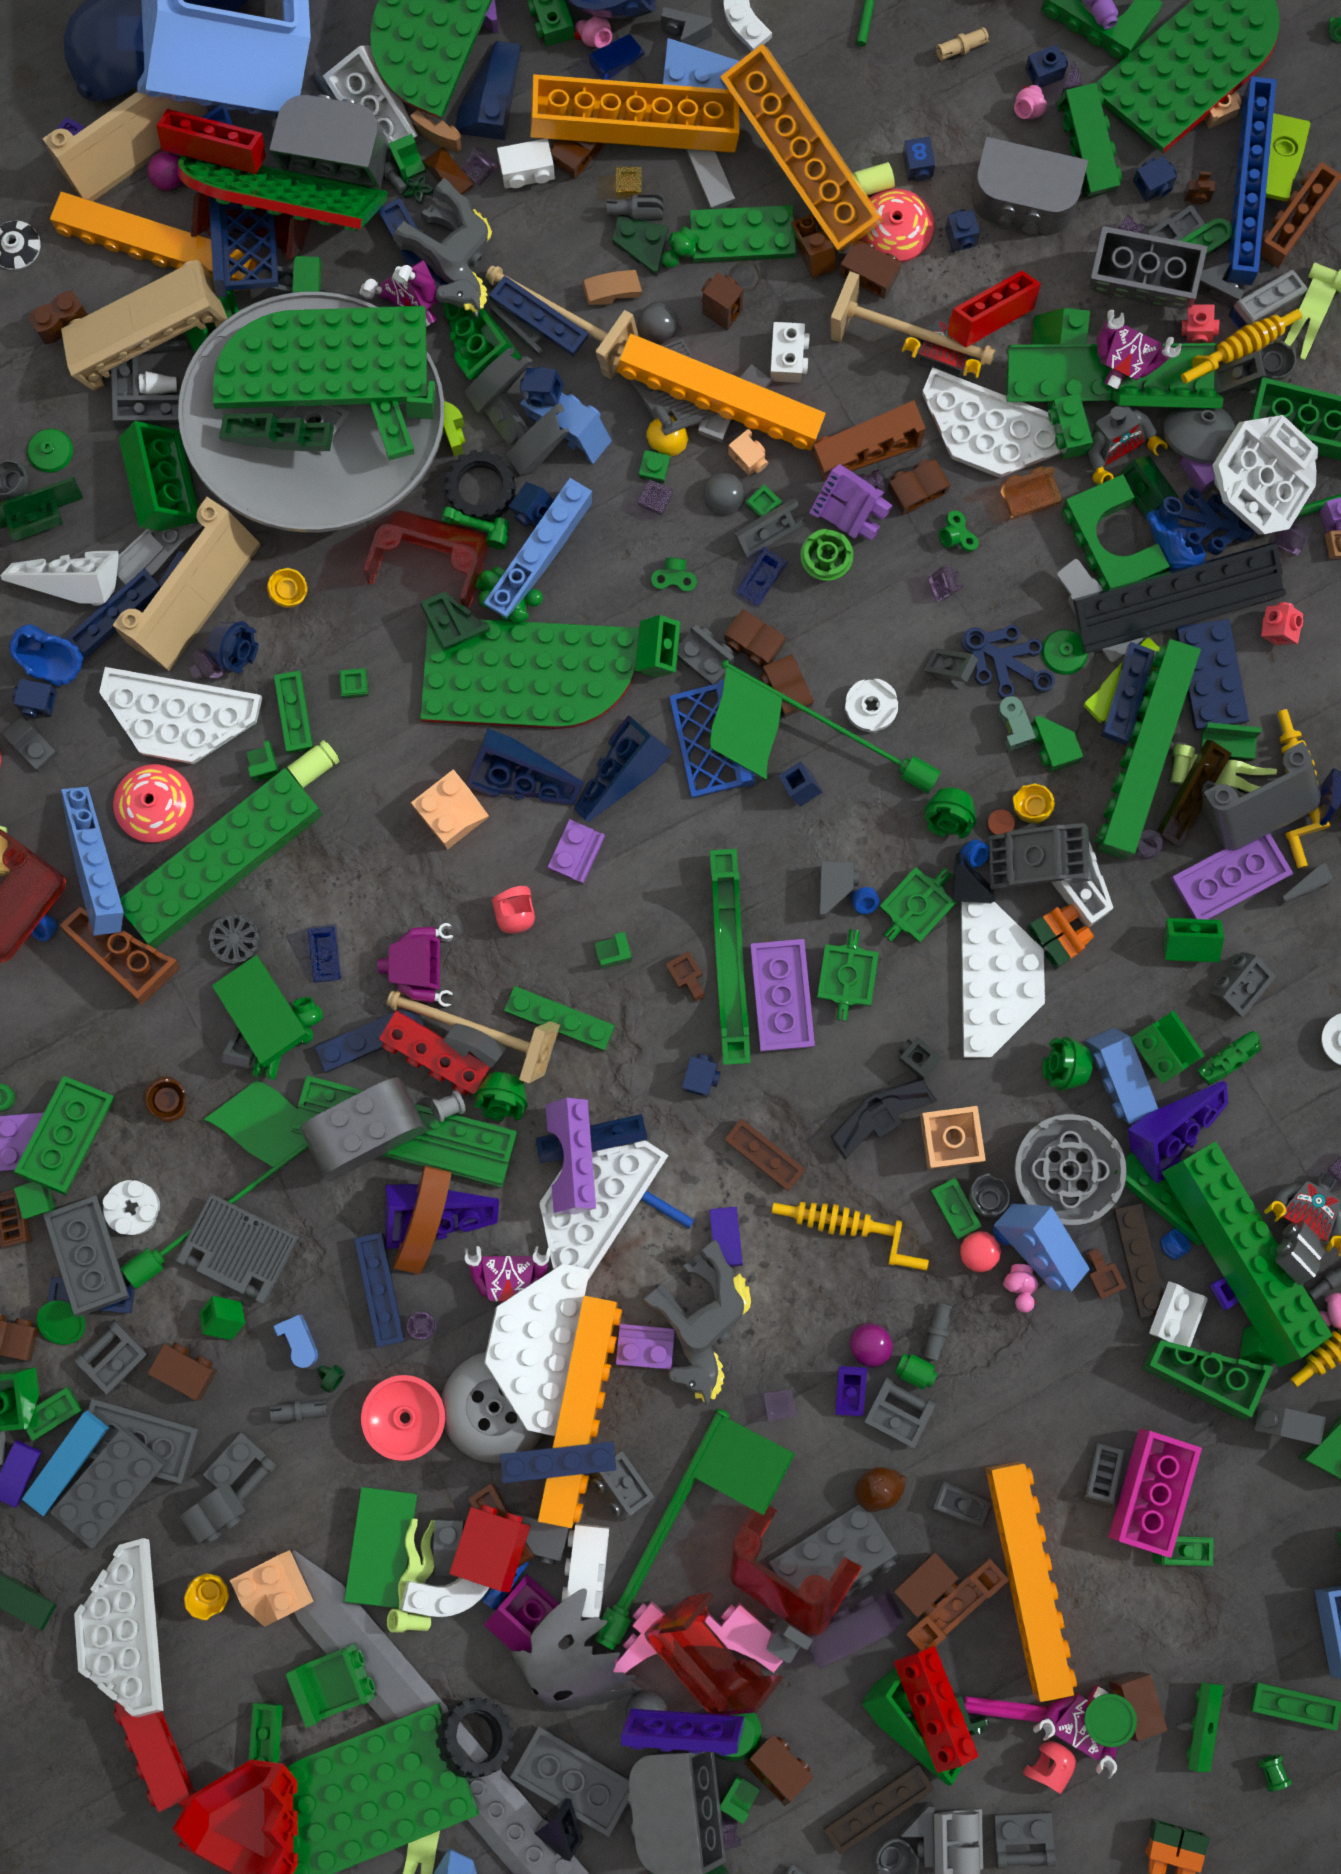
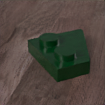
M618 216L612 239L613 244L620 250L627 252L637 263L641 262L650 269L651 274L658 276L668 235V226Z
M442 592L420 603L443 651L490 631L488 623L485 621L481 622L471 614L472 611L456 603L455 599L446 592Z

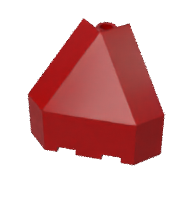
M252 1759L178 1803L183 1811L172 1829L181 1840L178 1846L229 1874H293L298 1866V1853L293 1852V1836L298 1835L297 1811L293 1810V1794L297 1793V1780L283 1763Z

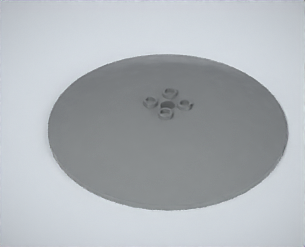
M328 292L288 293L254 303L240 310L219 325L201 344L186 370L181 385L178 405L179 428L185 452L198 477L210 492L232 510L252 521L269 527L295 532L335 531L369 521L398 504L417 486L428 471L438 451L444 426V397L437 369L429 353L427 352V390L429 380L435 381L433 419L407 417L406 403H398L415 454L389 461L370 404L214 409L213 379L216 362L229 339L248 323L262 316L286 310L377 307L354 297ZM273 413L276 418H302L305 423L311 417H318L321 422H330L334 427L330 451L281 450L221 441L219 436L223 414Z

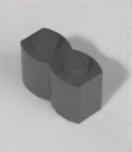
M1303 1220L1297 1224L1291 1223L1283 1230L1282 1234L1284 1236L1282 1243L1276 1249L1277 1255L1275 1258L1280 1267L1298 1285L1315 1277L1320 1268V1259L1326 1250V1243Z
M226 1483L204 1497L179 1517L197 1545L203 1541L210 1544L222 1536L221 1529L225 1527L228 1531L240 1523L239 1516L246 1511L229 1484Z

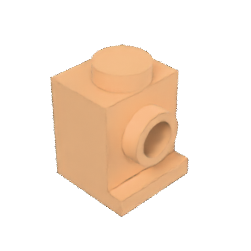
M1237 92L1231 96L1228 95L1227 100L1223 102L1224 104L1218 103L1216 109L1210 110V114L1204 119L1209 129L1237 116L1241 106V98Z
M749 429L729 444V456L748 476L754 472L760 473L768 465L764 454L765 449L757 440L753 442L752 432Z

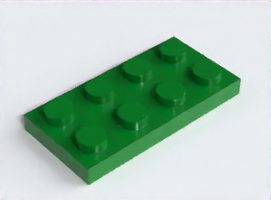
M793 205L690 210L691 231L699 237L698 242L695 244L696 253L693 256V263L795 258V235L791 226V222L794 221Z
M63 1075L14 1170L15 1175L67 1195L114 1101V1096Z

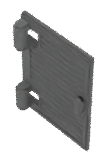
M683 338L663 346L696 360ZM635 379L631 380L654 419L658 418L662 424L661 430L665 436L718 414L709 409H700L694 403L684 399H676L662 390L651 389L645 383ZM671 413L676 421L672 422L668 414Z
M210 1193L176 1261L265 1304L299 1237ZM193 1248L205 1253L202 1260L190 1255ZM252 1277L264 1282L261 1290L249 1284Z

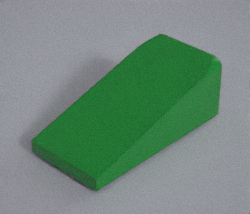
M294 256L293 293L320 292L323 265L319 257Z
M1178 1535L1172 1557L1169 1558L1153 1552V1563L1161 1565L1213 1566L1214 1538Z

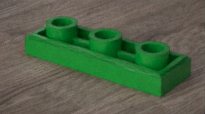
M1202 1682L1201 1687L1197 1690V1713L1191 1724L1193 1738L1192 1744L1187 1750L1189 1770L1211 1772L1224 1685Z

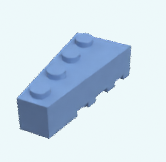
M668 38L663 84L728 89L720 76L739 61Z

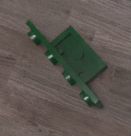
M74 477L0 502V528L7 526L9 535L14 542L62 525L63 521L59 507L83 498Z

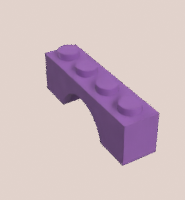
M564 1098L545 1104L547 1131L559 1138L564 1152L561 1174L551 1186L553 1213L578 1214L596 1209L588 1100Z

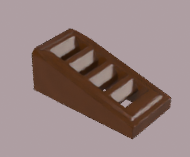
M10 1190L0 1193V1247L6 1249L32 1242L28 1221L22 1218L15 1191ZM15 1199V1203L5 1206L1 1204L3 1200ZM16 1208V1214L4 1217V1211ZM18 1219V1224L6 1226V1222ZM15 1230L20 1231L19 1235H15L12 1237H9L8 1232Z

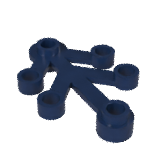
M1189 488L1183 495L1184 502L1189 506H1196L1201 513L1184 509L1180 500L1171 496L1165 498L1159 506V515L1165 521L1179 518L1203 525L1195 531H1189L1183 538L1186 541V547H1191L1192 549H1195L1202 539L1218 529L1228 532L1221 537H1214L1208 543V551L1213 555L1221 554L1226 546L1236 539L1245 542L1249 541L1254 535V530L1223 503L1222 497L1219 494L1212 495L1206 502L1198 489ZM1220 511L1225 519L1220 518L1216 512Z
M1009 625L1005 629L987 633L980 628H970L962 637V645L967 652L972 653L979 659L975 665L977 670L975 681L981 686L988 685L992 678L991 671L986 667L985 653L993 658L1000 685L998 696L1001 699L1013 696L1015 691L1013 684L1010 683L1007 667L1032 682L1033 688L1039 693H1047L1052 689L1055 678L1050 671L1041 670L1036 672L1013 658L1026 654L1032 657L1038 656L1042 650V643L1038 639H1031L1028 643L999 649L991 643L1001 640L1009 643L1017 641L1020 635V630L1017 626ZM1013 630L1016 636L1013 638L1009 637L1007 631ZM977 638L980 644L973 645L970 639ZM1036 644L1039 650L1031 651L1029 645ZM979 674H987L988 680H981ZM1038 680H1045L1047 682V686L1041 687L1038 684ZM1003 687H1008L1011 690V693L1005 695L1002 693L1001 689Z

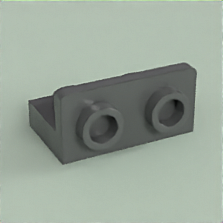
M694 624L691 627V632L678 645L677 657L708 684H717L725 675L722 662L729 660V664L734 665V653L726 644L721 643L719 645L712 639L714 636L704 626L699 628Z
M1241 952L1231 961V965L1225 973L1216 979L1209 993L1213 997L1220 998L1237 1016L1244 1017L1275 979L1276 975L1257 955Z
M621 1451L615 1456L617 1470L591 1473L589 1475L593 1489L603 1496L607 1502L609 1512L618 1518L619 1521L628 1518L654 1498L626 1455Z

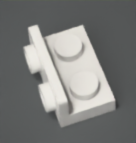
M1168 1281L1149 1334L1163 1341L1190 1347L1207 1303V1297Z

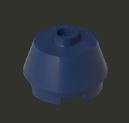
M243 621L221 622L217 624L210 632L207 640L208 656L225 672L242 673V668L247 662L252 664L258 652L259 643L254 642L256 630L249 627Z

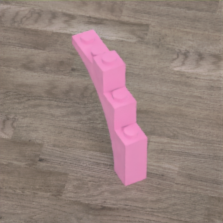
M651 1601L648 1606L642 1603L633 1614V1617L636 1619L633 1627L640 1633L638 1636L632 1633L623 1644L626 1650L615 1660L616 1667L613 1672L626 1673L629 1669L652 1655L667 1649L687 1645H713L735 1650L755 1659L773 1673L783 1660L767 1650L772 1630L740 1602L735 1607L731 1604L721 1615L724 1621L720 1624L696 1602L692 1606L686 1604L676 1616L680 1621L676 1623Z

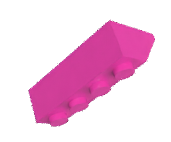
M1139 1428L1108 1537L1171 1558L1202 1448Z

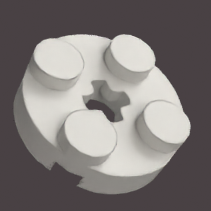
M881 679L858 681L850 688L846 696L845 713L851 724L859 730L873 734L890 726L897 715L898 701L896 692L891 685ZM876 700L878 710L868 711L865 701L872 702Z
M135 1180L118 1183L103 1199V1213L106 1222L113 1230L125 1235H140L151 1229L156 1222L158 1211L160 1210V1201L156 1192L150 1186ZM128 1201L138 1203L135 1215L125 1212Z

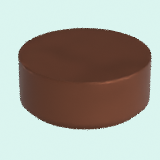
M1003 809L991 813L987 820V828L992 835L1012 831L1015 826L1013 815Z

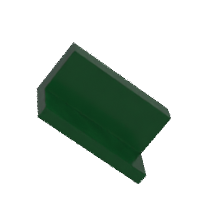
M1149 455L1134 459L1116 475L1117 477L1124 475L1135 497L1134 501L1145 516L1150 511L1158 510L1165 498L1170 496L1179 497Z

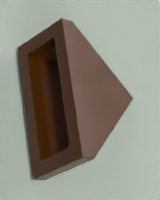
M443 147L422 161L438 183L443 178L447 179L461 195L474 186L473 182Z

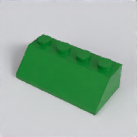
M134 421L119 437L138 526L145 529L165 531L198 522V507L180 430Z

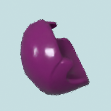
M167 151L154 155L147 167L150 183L161 191H172L182 187L183 182L178 177V161L181 157L176 153Z
M869 1322L860 1324L852 1331L849 1347L854 1358L860 1364L872 1368L882 1366L890 1359L893 1342L885 1328Z

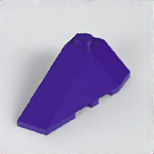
M1224 1081L1218 1082L1150 1112L1128 1129L1130 1149L1153 1181L1159 1183L1165 1178L1162 1172L1181 1161L1179 1157L1187 1147L1193 1148L1197 1143L1196 1137L1203 1127L1209 1128L1227 1106V1083Z
M416 1184L386 1185L385 1187L386 1249L399 1248L400 1242L404 1241L418 1195L416 1191L418 1185ZM448 1190L436 1237L441 1240L448 1238V1233L459 1230L468 1232L496 1224L498 1221L499 1199Z

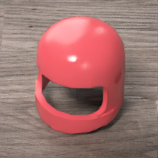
M527 886L510 888L491 899L498 927L504 933H521L531 928L534 924L535 914L531 902L532 896L530 888Z
M971 1232L961 1243V1260L967 1268L974 1272L982 1273L989 1271L1000 1260V1245L995 1237L988 1232Z
M1047 1741L1038 1748L1041 1754L1036 1764L1033 1766L1027 1765L1022 1773L1030 1779L1041 1782L1062 1794L1076 1769V1758L1069 1749L1060 1743ZM1050 1757H1051V1758L1054 1760V1763H1053V1765L1049 1768Z

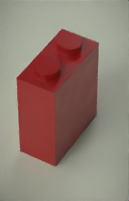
M482 1504L480 1509L470 1507L449 1574L501 1592L510 1593L530 1525L522 1523L523 1517L507 1512L506 1517L497 1515L498 1509Z

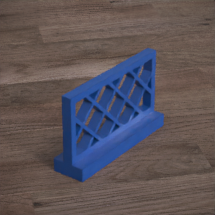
M724 679L719 680L717 684L669 696L692 798L741 786L749 787L756 785L753 772L735 762L732 765L728 763L730 759L725 758L723 760L713 754L714 750H707L697 744L704 731L711 734V730L707 727L717 713L723 693ZM717 691L719 700L713 709L702 703L707 693ZM688 698L695 702L689 714L685 715L679 711L677 701ZM699 705L711 712L703 725L692 719ZM680 716L685 718L683 723L681 722ZM689 721L701 728L693 741L684 736V729ZM686 741L691 744L688 749ZM694 747L707 753L699 766L690 762L689 755ZM710 756L722 762L714 776L703 770ZM726 765L735 770L736 781L725 783L718 779ZM691 766L696 769L694 774L692 772ZM700 772L712 778L707 788L696 790L695 780ZM716 781L720 783V785L714 786Z

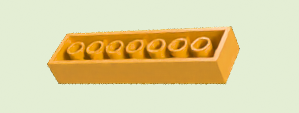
M759 45L720 76L838 251L843 253L853 245L856 239L860 240L884 222L876 207L765 45Z
M533 74L530 137L735 153L739 137V104L729 89Z
M583 1296L553 1448L590 1444L591 1438H596L598 1435L600 1420L595 1418L597 1409H603L606 1392H601L602 1383L609 1380L611 1365L606 1364L608 1353L614 1354L617 1337L612 1336L614 1325L619 1326L622 1309L618 1308L617 1302ZM580 1474L547 1478L538 1522L572 1528L575 1522L579 1523L583 1510V1504L579 1503L580 1494L586 1493L589 1476Z
M1018 1461L987 1467L985 1470L1032 1694L1040 1702L1074 1696L1073 1687H1077L1074 1670L1070 1669L1067 1664L1066 1658H1070L1071 1654L1068 1642L1063 1639L1060 1629H1064V1620L1061 1611H1057L1054 1600H1058V1592L1055 1582H1051L1049 1579L1048 1571H1052V1564L1049 1554H1045V1551H1043L1042 1542H1046L1043 1525H1039L1036 1514L1040 1513L1037 1497H1033L1031 1494L1030 1485H1034L1031 1468H1027L1025 1463Z

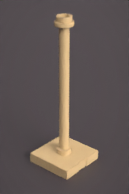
M491 266L488 269L485 278L489 281V284L495 286L504 277L503 269L499 266ZM514 281L588 332L590 336L602 342L595 352L600 363L602 375L611 380L616 373L620 357L630 333L639 337L633 314L624 310L609 333H606Z
M849 271L831 315V340L841 343L850 319H853L855 316L981 359V365L991 364L995 354V350L991 349V346L987 345L983 349L970 345L965 348L953 338L859 307L857 303L859 299V274Z
M399 990L397 992L391 991L387 1000V1006H390L392 1010L396 1011L401 1007L453 1027L456 1023L466 1025L491 1036L503 1045L525 1052L526 1059L519 1078L521 1081L531 1083L545 1076L560 1024L549 1021L536 1027L531 1041L527 1042L405 998Z

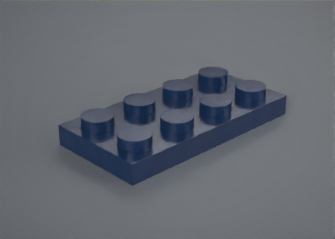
M1230 619L1177 627L1175 631L1178 642L1201 649L1187 691L1194 730H1202L1208 722L1231 725L1248 723V711Z

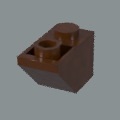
M810 214L792 221L791 226L802 259L811 276L815 278L836 270L834 246L815 216Z

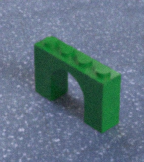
M1043 0L1041 11L1048 18L1064 24L1071 32L1082 35L1092 45L1099 46L1108 51L1113 58L1123 60L1129 57L1131 52L1138 47L1160 14L1163 2L1160 0H1134L1129 9L1123 15L1117 17L1118 23L1110 29H1104L1103 26L1097 24L1094 16L1083 6L1082 0Z
M1120 475L1066 499L1062 508L1063 519L1067 525H1071L1074 531V541L1079 548H1083L1086 554V565L1090 571L1094 570L1098 578L1096 581L1102 586L1103 590L1166 573L1170 567L1159 544L1133 555L1117 556L1105 550L1098 541L1096 534L1098 522L1113 513L1131 506L1135 498L1124 475Z

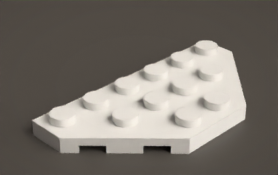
M932 367L922 395L951 459L1001 478L1061 454V451L1056 447V433L1054 426L1049 422L1048 412L1023 402H1006L1005 395Z
M108 667L104 669L99 691L141 755L195 764L256 724L262 696L258 694Z
M961 902L963 1058H991L1045 1004L1044 949L995 902L991 904Z
M646 1140L592 1152L596 1209L578 1214L553 1213L551 1186L559 1178L560 1171L539 1203L548 1248L551 1249L550 1256L553 1269L561 1264L589 1269V1280L669 1155Z
M561 1264L495 1308L484 1364L495 1378L502 1393L515 1410L527 1431L555 1436L583 1296H585L589 1269Z
M145 1538L118 1545L113 1553L114 1559L106 1570H102L90 1589L92 1593L84 1605L80 1604L74 1614L78 1671L86 1678H90L98 1685L100 1690L112 1700L120 1703L125 1708L124 1710L134 1717L163 1711L149 1540Z

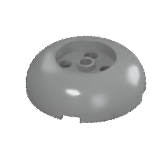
M1064 1114L1042 1121L1025 1136L1016 1154L1015 1179L1022 1198L1028 1205L1052 1206L1063 1225H1081L1099 1219L1116 1204L1125 1185L1126 1162L1120 1144L1102 1124L1085 1116ZM1051 1151L1059 1153L1060 1160L1057 1163L1050 1161L1048 1156ZM1078 1152L1086 1153L1087 1161L1085 1163H1079L1076 1160ZM1069 1166L1072 1169L1071 1176L1063 1173L1064 1167ZM1054 1178L1060 1182L1058 1190L1050 1189L1048 1183L1051 1179ZM1079 1179L1087 1182L1088 1186L1085 1191L1077 1189L1076 1182Z
M482 1352L462 1362L452 1372L444 1386L441 1396L445 1408L444 1429L451 1442L462 1453L472 1459L495 1464L501 1463L500 1454L532 1450L544 1434L527 1431L519 1417L513 1424L506 1421V1414L510 1411L515 1412V1410L509 1404L506 1397L500 1394L498 1383L484 1364L486 1352ZM477 1390L484 1394V1399L480 1403H476L472 1399L473 1393ZM492 1402H497L500 1406L499 1411L496 1413L490 1410ZM486 1418L490 1421V1428L483 1431L479 1428L478 1423L480 1419Z

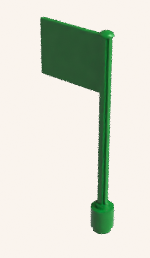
M716 1409L713 1420L618 1604H615L613 1608L607 1606L601 1620H607L608 1622L596 1632L594 1640L614 1650L616 1644L620 1645L632 1621L628 1617L630 1613L628 1610L696 1479L764 1515L795 1453L730 1420L727 1411Z

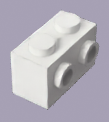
M548 139L497 148L505 189L511 187L520 188L523 185L532 183H546L549 180L555 179Z
M774 322L770 378L774 382L801 383L802 374H807L808 358H803V350L809 349V333H804L805 324Z

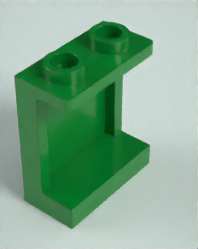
M1174 1010L1131 1037V1040L1161 1084L1205 1056Z
M355 1643L295 1666L285 1673L306 1728L360 1704L365 1705L375 1697L374 1682L371 1677H367L364 1669L365 1661L363 1654L359 1649L357 1650Z

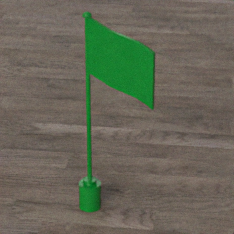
M729 660L722 662V668L725 670L723 693L712 725L710 749L761 778L767 780L768 758L779 727L782 700L899 765L898 772L902 773L900 779L924 793L929 794L937 781L941 771L914 755L911 759L905 757L902 762L729 664Z
M258 1080L203 1119L224 1130L248 1153L272 1166L271 1169L229 1199L227 1202L231 1204L235 1203L309 1147L303 1134L291 1131L298 1109L278 1091ZM191 1229L160 1252L156 1248L151 1250L147 1247L120 1267L128 1281L138 1289L164 1270L162 1264L165 1262L163 1256L187 1239Z

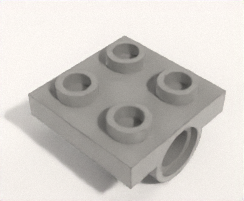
M968 1808L934 1814L935 1874H980V1870L983 1869L982 1809Z

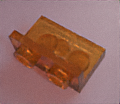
M1041 466L1033 469L1028 475L1021 477L1018 474L1006 479L1001 493L1012 520L1061 504L1062 498L1053 477L1055 473L1053 466L1049 468Z

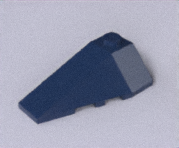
M500 41L494 43L459 106L455 128L460 134L506 140L521 44Z
M629 715L609 740L608 744L611 748L606 758H600L597 766L600 768L595 779L588 781L574 808L588 823L653 775L666 762L672 752L661 740Z
M489 728L480 744L466 781L467 787L489 796L499 797V794L515 795L516 799H524L525 796L539 798L543 802L574 805L584 783L514 738Z

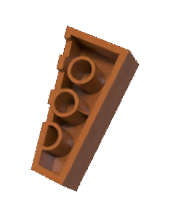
M915 400L836 435L819 439L813 445L812 454L824 482L827 480L830 472L839 464L852 472L921 448L926 428Z
M81 907L60 925L64 934L140 1006L180 969L177 960L135 939L125 931L93 936L87 910Z

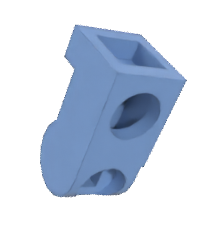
M297 1315L274 1325L277 1336L286 1335L292 1349L291 1360L294 1365L306 1368L316 1363L318 1351L303 1315Z

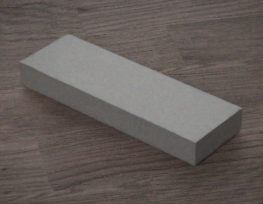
M685 149L710 209H719L735 203V197L716 152Z
M1292 269L1237 301L1234 308L1245 322L1250 325L1304 295L1308 288Z

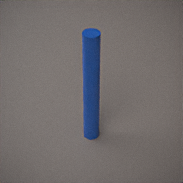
M648 1191L641 1198L643 1202L688 1229L694 1222V1219Z

